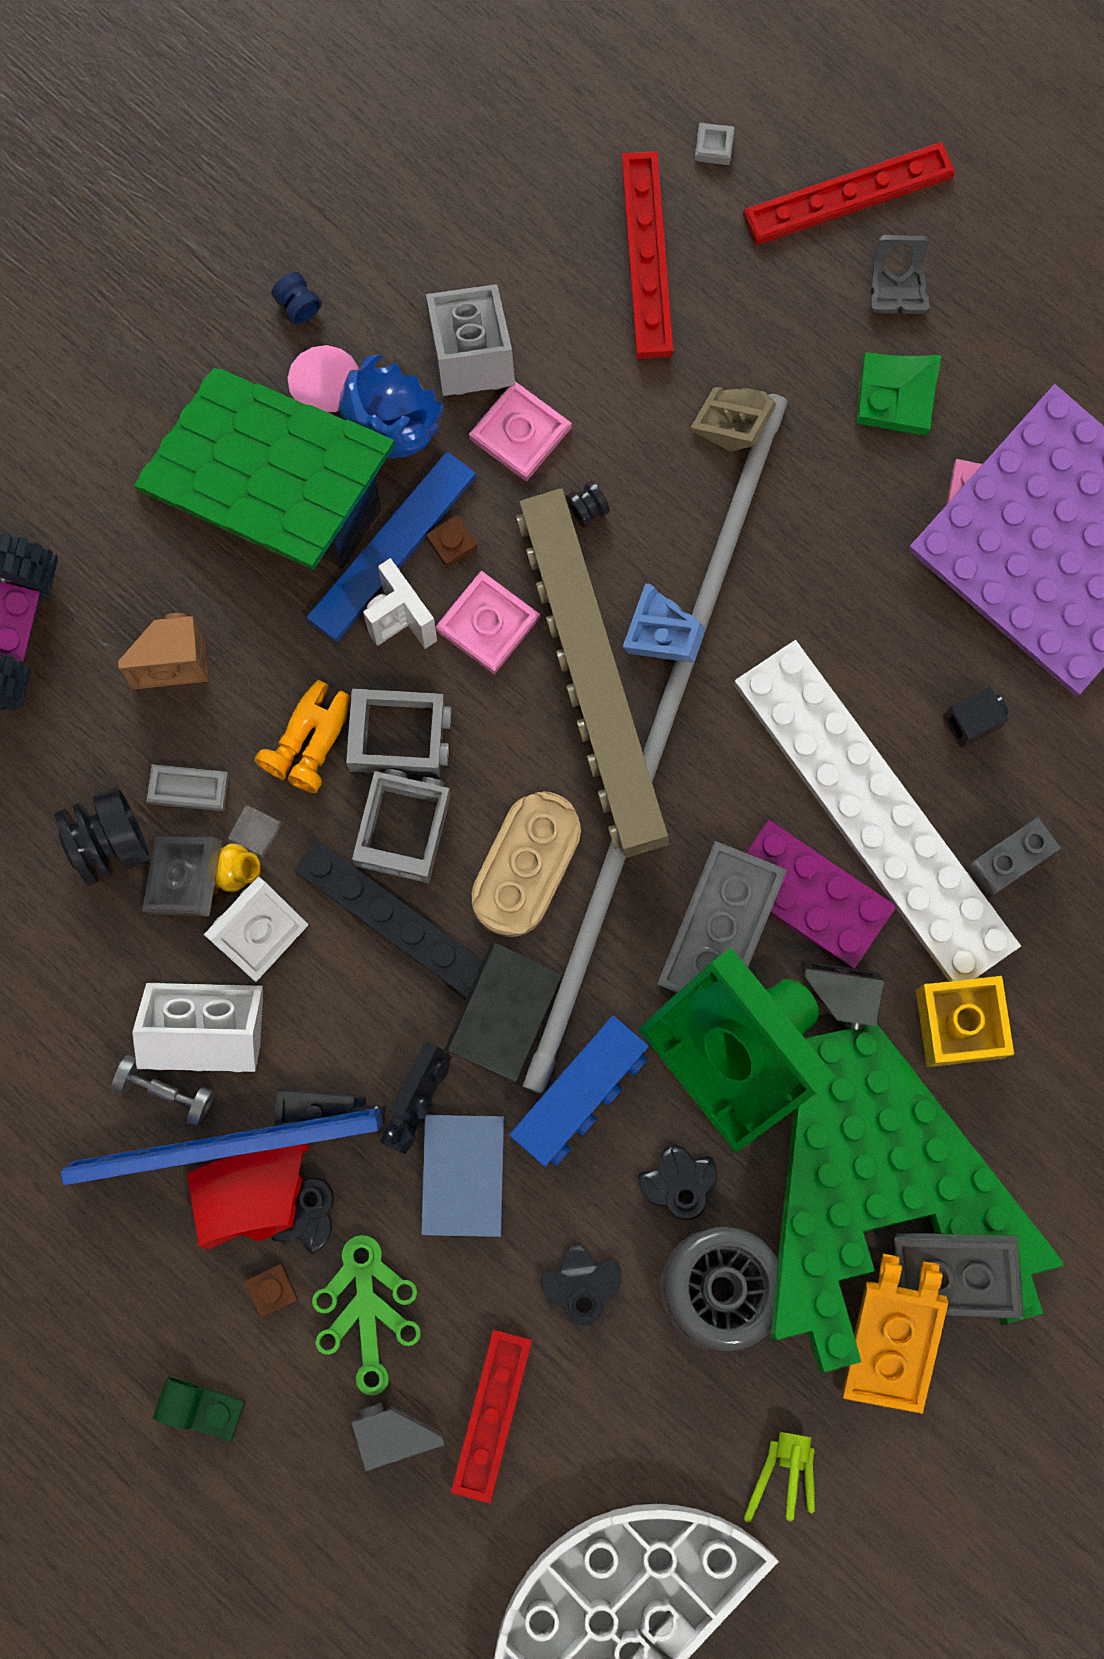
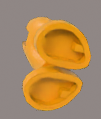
M317 680L307 690L295 708L285 734L278 742L280 747L275 751L262 749L254 759L259 767L276 778L285 780L309 732L315 728L309 745L302 754L303 758L299 764L292 768L288 776V780L293 786L310 793H317L321 786L322 780L317 774L318 766H322L326 759L325 756L337 739L346 721L351 704V695L339 691L328 710L320 707L328 691V684Z

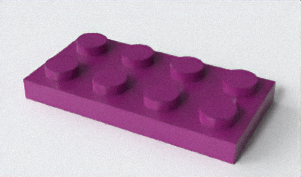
M768 820L746 852L749 855L787 869L770 915L847 968L855 969L897 907L770 820Z

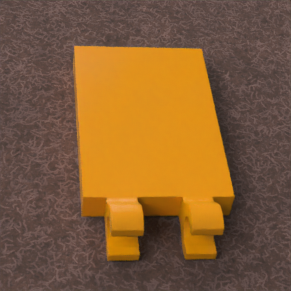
M883 1254L880 1264L879 1282L866 1281L854 1334L862 1362L847 1366L842 1395L843 1399L923 1414L948 1307L947 1297L938 1295L942 1273H939V1264L923 1261L920 1271L919 1290L897 1287L902 1266L898 1265L900 1258Z

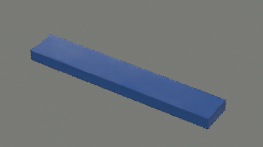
M447 451L307 616L308 622L338 643L367 608L368 603L383 589L378 566L391 558L397 568L400 569L426 538V534L433 530L475 480L476 472Z

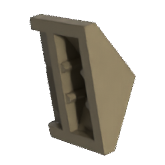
M715 387L709 394L691 429L694 433L730 452L752 447L758 440L777 405L763 391L749 388L723 390L721 387Z

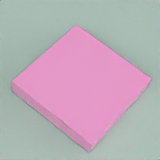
M515 381V386L507 388L469 433V439L527 482L572 428V423Z
M480 571L436 625L435 629L439 634L495 675L540 619V614L483 571Z

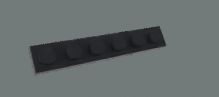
M316 840L295 867V873L467 998L483 961L327 846Z

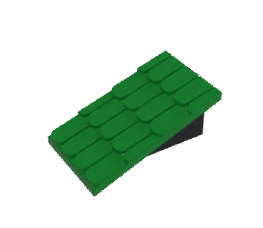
M213 368L203 379L200 389L192 401L183 409L173 429L163 438L156 454L142 469L134 487L136 491L309 569L314 570L322 557L343 569L382 509L375 476L395 447V440L348 419L343 420L312 405H305L261 384H254L223 369Z

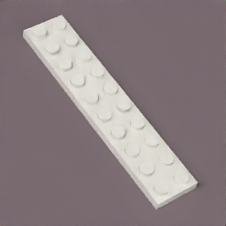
M796 640L734 681L733 685L889 900L897 906V911L949 982L975 979L1021 947Z

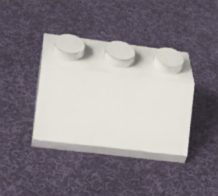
M146 983L133 1028L137 1069L255 1072L261 1042L263 986Z

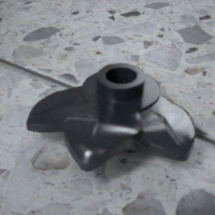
M669 1143L661 1154L659 1170L641 1172L638 1175V1180L642 1192L652 1204L667 1206L671 1214L678 1219L692 1220L704 1211L706 1194L716 1185L718 1173L712 1157H705L694 1162L685 1148ZM684 1193H689L694 1199L692 1203L684 1205L679 1202V1197Z
M319 1178L308 1179L302 1182L300 1192L295 1200L296 1212L293 1227L271 1236V1239L285 1242L300 1236L310 1254H315L321 1250L332 1232L329 1212L334 1204V1193L331 1186ZM311 1192H314L318 1197V1202L315 1206L309 1203L308 1196Z
M574 1244L564 1256L561 1272L548 1271L542 1274L543 1291L549 1301L564 1307L567 1317L575 1324L583 1326L593 1324L601 1317L604 1302L617 1294L621 1281V1268L618 1260H609L596 1266L591 1255L578 1244ZM581 1297L589 1298L592 1304L591 1309L586 1313H581L576 1308V1302Z

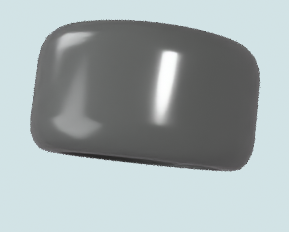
M714 1227L692 1234L681 1241L671 1252L661 1273L660 1300L667 1320L682 1338L705 1350L728 1352L753 1346L771 1332L778 1266L777 1256L762 1239L739 1228ZM716 1278L724 1281L727 1286V1295L722 1301L716 1300L711 1292V1284Z

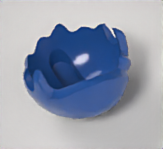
M370 355L364 359L360 370H350L345 379L338 402L340 418L343 420L348 419L395 440V447L387 458L394 459L412 456L423 450L429 444L430 439L437 433L439 429L437 422L443 412L442 402H436L435 392L432 389L424 390L421 387L416 376H403L397 363H392L385 368H375V363L384 355Z

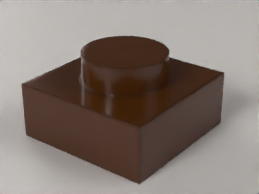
M457 515L426 534L427 541L446 568H449L478 549L476 541Z
M283 1263L244 1281L260 1318L299 1300Z

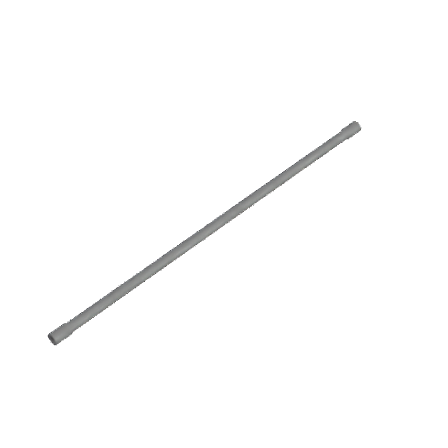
M768 394L777 406L755 445L750 448L692 612V616L700 621L705 629L709 623L774 435L779 429L788 404L784 397L777 394ZM675 660L644 747L643 755L652 782L694 665L692 662ZM612 841L538 1050L533 1055L522 1086L544 1095L556 1063V1054L625 861L622 847L615 849Z

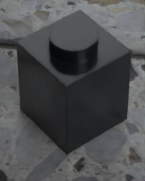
M991 687L950 706L943 715L961 748L1001 729L1009 720L1005 701L1000 695H995Z

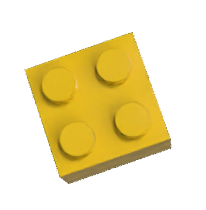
M1002 976L924 984L915 990L927 1067L997 1060L1014 1055Z

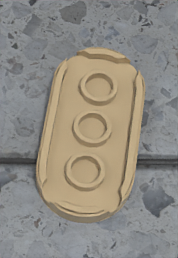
M537 792L518 800L508 812L472 889L474 913L479 922L492 933L506 937L520 936L533 930L543 919L577 849L581 835L579 817L572 804L564 797L552 792Z

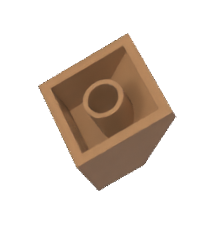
M171 613L166 615L165 619L154 620L118 661L119 670L133 689L208 682L205 638L194 617H188L184 613Z

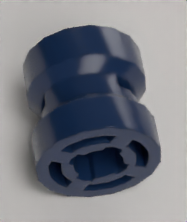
M293 272L281 278L271 291L275 301L280 306H285L286 315L295 325L310 320L322 306V301L316 293L307 289V282L299 272Z

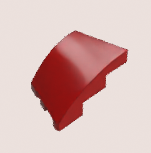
M309 1143L225 1157L186 1173L199 1247L209 1250L240 1235L260 1242L293 1227L296 1212L295 1200L300 1192L302 1183L299 1171L303 1152H308Z

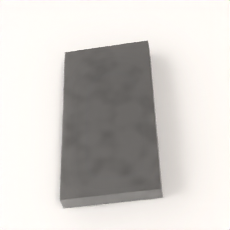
M715 841L657 985L678 993L710 962L731 947L748 967L787 869Z

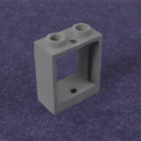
M352 689L346 759L349 771L365 773L377 771L384 773L385 769L402 771L407 775L440 777L441 765L448 766L449 743H442L443 729H450L451 706H445L444 694ZM370 705L433 709L430 757L366 755Z
M385 769L384 773L374 771L352 857L355 867L430 883L451 798L450 789L444 787V782L429 777H423L422 781L407 779L406 773L394 769ZM384 791L437 803L423 860L370 848Z

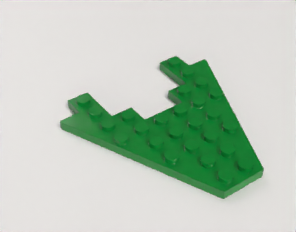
M876 1023V1026L865 1025L863 1030L846 1029L805 1038L836 1077L814 1096L793 1110L770 1333L772 1342L807 1333L819 1374L861 1363V1357L838 1281L875 1271L863 1232L928 1216L930 1217L935 1234L1018 1236L1024 1315L1022 1319H999L1001 1325L1042 1315V1307L1031 1275L1064 1266L1061 1258Z

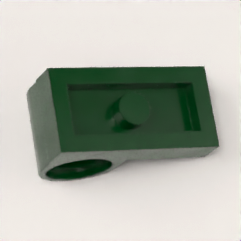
M169 1375L166 1377L152 1418L175 1428L184 1430L194 1429L231 1442L246 1400Z

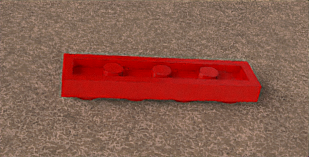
M493 1329L451 1493L491 1503L532 1339Z

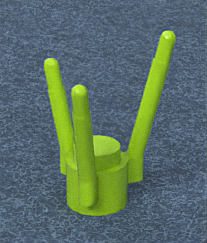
M780 1432L778 1442L770 1441L769 1455L744 1516L746 1522H751L777 1457H780L779 1466L790 1468L786 1510L787 1521L791 1522L794 1520L799 1470L804 1469L807 1511L814 1513L813 1459L815 1449L811 1448V1437Z

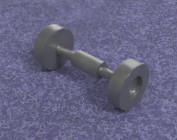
M129 1055L124 1057L113 1078L112 1092L124 1096L133 1083L147 1088V1093L172 1104L176 1100L190 1106L187 1123L196 1127H200L203 1124L214 1100V1090L202 1086L195 1099L180 1094L179 1089L156 1079L148 1081L136 1076L138 1072L136 1058Z

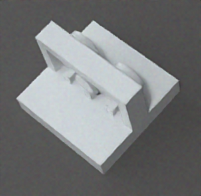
M388 559L378 566L385 594L378 595L368 603L367 609L363 611L369 635L378 646L409 626L426 649L437 641L434 618L392 559Z
M257 877L249 887L242 891L237 900L223 915L215 920L204 935L256 982L309 924L265 881Z

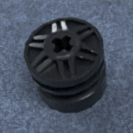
M118 786L93 796L96 814L90 816L87 809L80 802L75 803L73 809L77 819L76 823L65 808L55 813L59 829V839L72 867L76 869L88 886H92L99 881L95 868L96 864L107 879L113 876L110 858L114 856L117 857L126 870L151 859L140 826L126 797Z

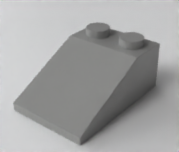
M497 284L426 294L443 396L462 395L467 392L488 389L497 390L503 387L515 386L512 347Z

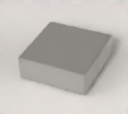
M699 122L694 161L730 165L734 127Z

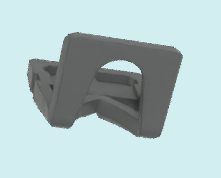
M880 236L873 261L871 312L895 314L900 310L903 314L928 313L930 309L929 296L926 295L927 284L923 271V259L928 246V238L926 236ZM906 244L912 248V265L903 276L898 278L889 271L884 261L894 246Z

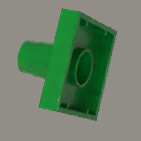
M732 947L710 962L638 1028L735 1153L814 1096L836 1077L803 1037L805 1031L817 1022L819 1015L816 1000L811 992L803 984L792 979L781 980L772 988L765 989Z

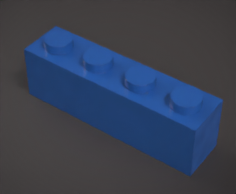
M612 1015L509 1134V1137L544 1168L550 1162L557 1166L572 1149L566 1144L576 1132L583 1136L598 1119L592 1113L601 1102L609 1106L623 1090L618 1083L628 1072L634 1077L647 1062L648 1058L644 1055V1052L649 1046Z

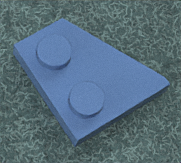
M645 583L623 648L628 654L694 663L706 629L700 621L689 613H685L679 605L671 599L664 597L654 586Z

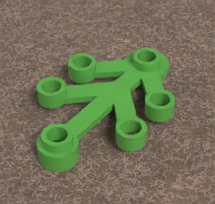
M361 1235L353 1237L345 1244L342 1251L344 1266L326 1288L320 1289L314 1294L312 1303L315 1310L320 1313L333 1311L337 1306L339 1294L356 1277L357 1295L331 1327L318 1334L316 1347L319 1352L325 1355L335 1353L340 1348L343 1336L359 1318L363 1366L357 1372L356 1383L361 1392L373 1396L384 1391L389 1383V1372L383 1364L379 1363L376 1317L396 1333L398 1341L405 1346L414 1345L419 1341L421 1329L416 1322L407 1321L373 1292L372 1275L393 1290V1297L399 1304H410L417 1297L416 1285L410 1280H403L381 1261L382 1250L378 1242L369 1236ZM359 1248H365L369 1252V1259L364 1264L358 1263L354 1258V1254ZM403 1284L409 1285L413 1290L412 1297L409 1300H402L398 1296V1288ZM322 1293H328L332 1297V1305L327 1309L320 1307L318 1304V1298ZM406 1325L413 1326L416 1330V1337L412 1341H406L402 1338L401 1330ZM325 1334H331L335 1337L336 1344L331 1350L325 1349L321 1344V1339ZM369 1371H374L379 1375L380 1381L375 1387H370L365 1383V1375Z

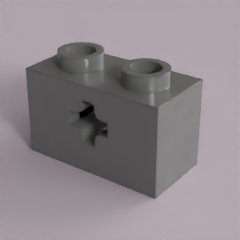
M1037 817L977 858L967 869L986 896L991 898L1051 857L1061 847L1039 817Z

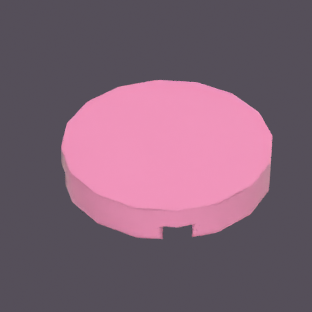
M328 345L312 347L302 352L291 364L288 374L290 395L292 399L305 405H312L334 416H339L338 402L345 379L350 370H359V367L352 356L341 348Z

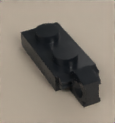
M423 1043L389 1113L393 1114V1117L380 1141L381 1143L400 1153H407L416 1139V1127L431 1108V1098L438 1084L448 1074L451 1055L431 1043Z
M278 1088L276 1090L274 1126L376 1108L381 1112L383 1122L381 1126H383L386 1106L366 1104V1096H357V1094Z

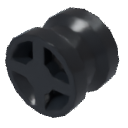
M593 481L584 484L583 490L580 492H571L565 496L572 515L583 528L591 524L592 518L605 516L610 513L605 496Z

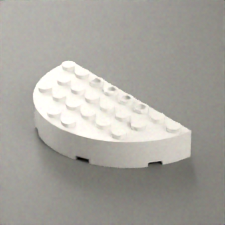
M667 1504L635 1505L612 1510L574 1527L557 1539L530 1567L516 1588L506 1609L498 1634L494 1659H688L779 1561L756 1538L740 1527L702 1510Z

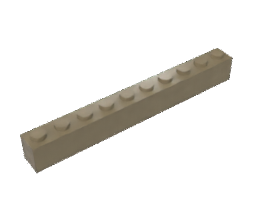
M563 488L520 500L523 514L517 515L516 518L522 538L530 536L533 547L526 549L532 571L539 569L543 581L536 583L542 604L550 603L553 615L546 616L552 638L560 637L563 649L557 650L556 653L562 673L570 671L573 684L566 685L572 707L580 705L584 717L577 720L582 741L590 740L594 753L587 755L593 778L601 775L605 789L598 791L604 813L611 811L615 825L608 827L614 848L622 847L625 858L668 846L670 844L667 830Z

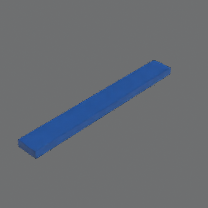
M378 1108L76 1160L63 1168L61 1176L63 1185L375 1132L379 1130L383 1122Z

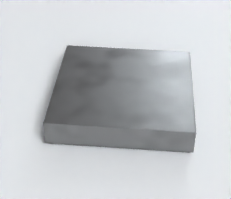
M155 837L142 912L154 915L209 916L222 840L214 837Z

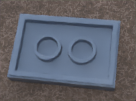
M425 1116L421 1235L501 1237L504 1116Z

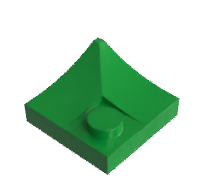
M865 352L861 362L855 423L926 436L931 428L941 356H895Z

